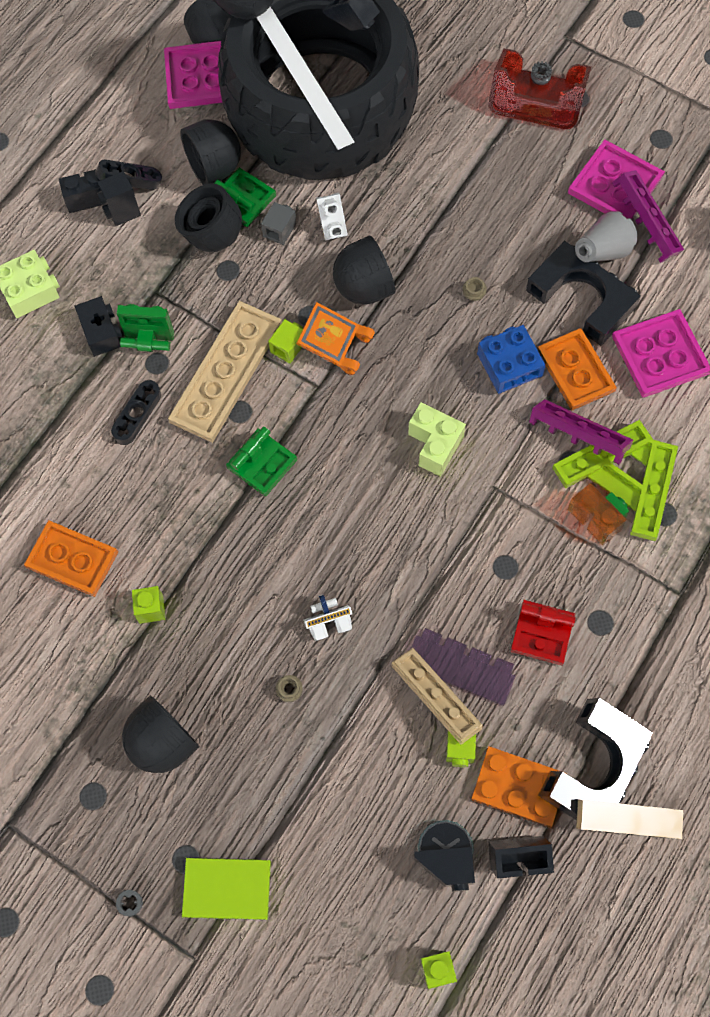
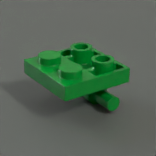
M240 167L225 183L216 180L214 183L222 186L234 199L241 211L242 225L247 228L276 197V190Z
M135 304L118 305L116 314L125 337H127L121 338V347L137 348V351L153 352V350L170 351V341H173L175 332L167 309L159 306L139 307Z
M263 426L252 434L226 464V467L266 497L298 459L295 454L269 436L271 432Z

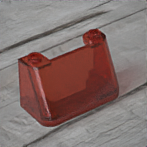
M503 48L494 70L488 102L490 111L499 116L560 129L573 128L579 118L592 66L583 64L572 65L568 69L566 79L551 76L547 84L538 85L532 81L530 71L522 70V55L515 50Z

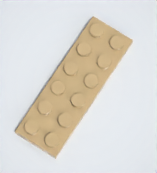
M239 301L169 416V423L213 443L268 350V341L281 325L282 319Z

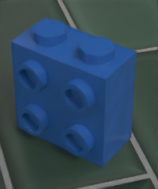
M524 325L509 327L503 333L496 336H487L478 344L477 355L498 394L543 376L545 363Z

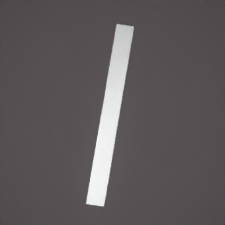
M269 7L266 12L256 18L338 150L354 143L353 138L272 8Z

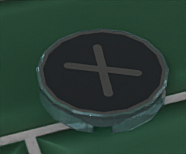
M449 820L436 821L426 827L420 836L417 848L418 851L471 847L472 857L474 853L473 841L468 831L457 822Z

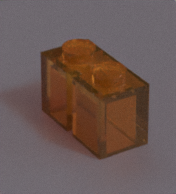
M591 483L571 498L567 509L582 525L587 523L590 514L594 516L587 530L602 545L619 533L627 520Z

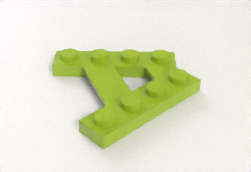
M640 420L617 431L633 439L631 448L624 454L623 458L631 455L646 466L642 484L614 465L615 455L604 450L599 455L594 454V445H590L553 464L552 469L565 489L585 478H589L608 493L612 492L616 497H621L627 506L635 511L630 535L651 541L657 540L678 446L653 440Z

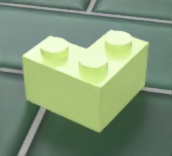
M422 402L409 421L408 435L426 443L419 454V466L441 477L464 437L466 424Z

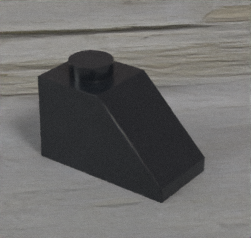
M332 0L323 10L326 16L350 31L358 29L364 31L374 24L375 21L373 19L380 12L372 0Z
M471 847L414 851V860L444 887L451 886L452 892L469 890V885L475 883Z

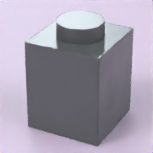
M274 202L261 223L263 237L284 245L297 224L295 210L288 205Z

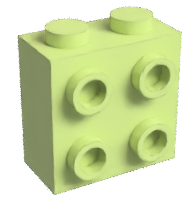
M35 249L0 265V289L16 319L60 298L56 290L60 286L53 274L48 275L47 270L50 268L44 256L39 258Z

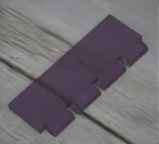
M427 628L424 629L421 637L416 635L411 649L414 648L444 682L502 706L505 705L516 677L511 674L515 664L497 657L494 666L488 665L492 657L491 654L472 647L469 656H466L464 652L467 645L447 637L444 646L439 645L442 635Z

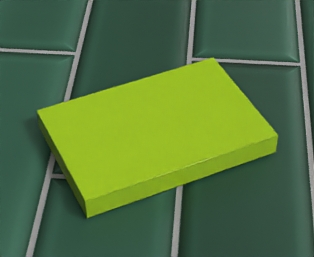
M186 858L182 917L268 920L271 861Z

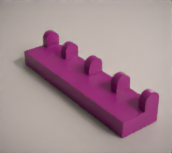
M636 170L625 172L612 182L614 187L621 184L628 196L623 200L624 204L632 203L640 217L635 220L636 224L640 225L644 222L652 237L647 240L648 244L652 245L656 242L663 255L658 258L660 263L684 251L683 246Z
M544 399L532 409L529 420L530 424L535 425L540 420L550 425L549 433L555 434L557 429L572 435L571 443L575 445L580 439L594 445V454L599 455L602 450L615 455L614 463L618 465L621 463L624 454L632 446L633 439Z

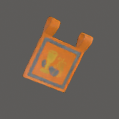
M316 302L296 344L339 366L347 374L354 375L358 371L360 363L345 357L354 336L362 342L368 343L373 338L375 331L369 327L359 325Z

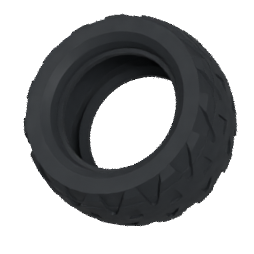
M273 0L270 6L301 56L321 53L340 55L358 62L370 74L357 88L342 95L328 98L354 140V143L339 150L306 98L286 94L269 82L272 74L285 63L258 19H238L233 16L228 18L223 30L218 58L219 87L227 117L239 139L253 156L257 155L268 164L269 168L279 173L306 180L343 178L359 173L373 163H378L390 153L393 145L403 136L411 119L418 96L419 56L413 31L404 10L398 7L394 0H372L380 12L373 19L375 21L374 24L364 31L362 29L350 31L326 16L323 10L332 0Z

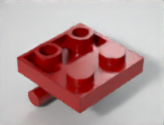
M523 600L510 652L563 666L571 630L576 619L575 613Z

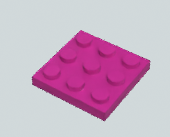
M221 41L164 48L169 109L222 103L218 80V58Z
M604 139L569 187L568 194L604 214L610 211H619L623 213L621 215L625 218L633 220L638 212L632 203L624 204L623 200L628 196L621 184L614 187L612 182L623 173L636 170L651 194L663 178L665 171Z
M680 309L617 330L612 334V338L642 398L710 375V365Z

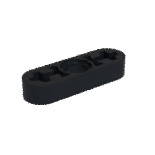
M106 159L99 162L95 171V175L99 180L124 171L133 176L126 175L132 187L149 190L157 189L162 180V174L154 167Z
M146 380L138 386L113 424L111 433L118 444L128 445L134 441L160 401L161 391L155 381ZM153 389L154 394H149L146 397L145 391L150 392ZM136 407L142 408L143 414L140 417L134 418L130 416L132 409ZM127 428L129 434L120 436L119 431H125Z

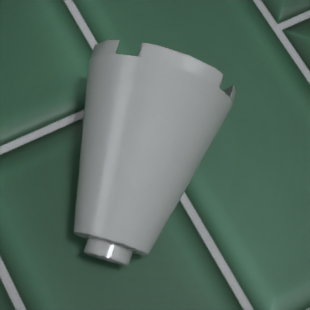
M610 211L603 214L577 241L575 245L576 255L584 262L617 260L630 255L634 245L637 243V230L633 221L630 218H625L621 215L623 213L619 211Z

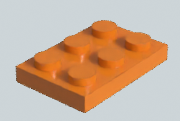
M582 328L538 346L537 350L548 372L571 411L616 391L615 383Z
M48 520L24 566L27 569L95 597L118 554V550Z
M488 746L471 800L552 828L558 808L539 797L538 794L550 771L559 770Z

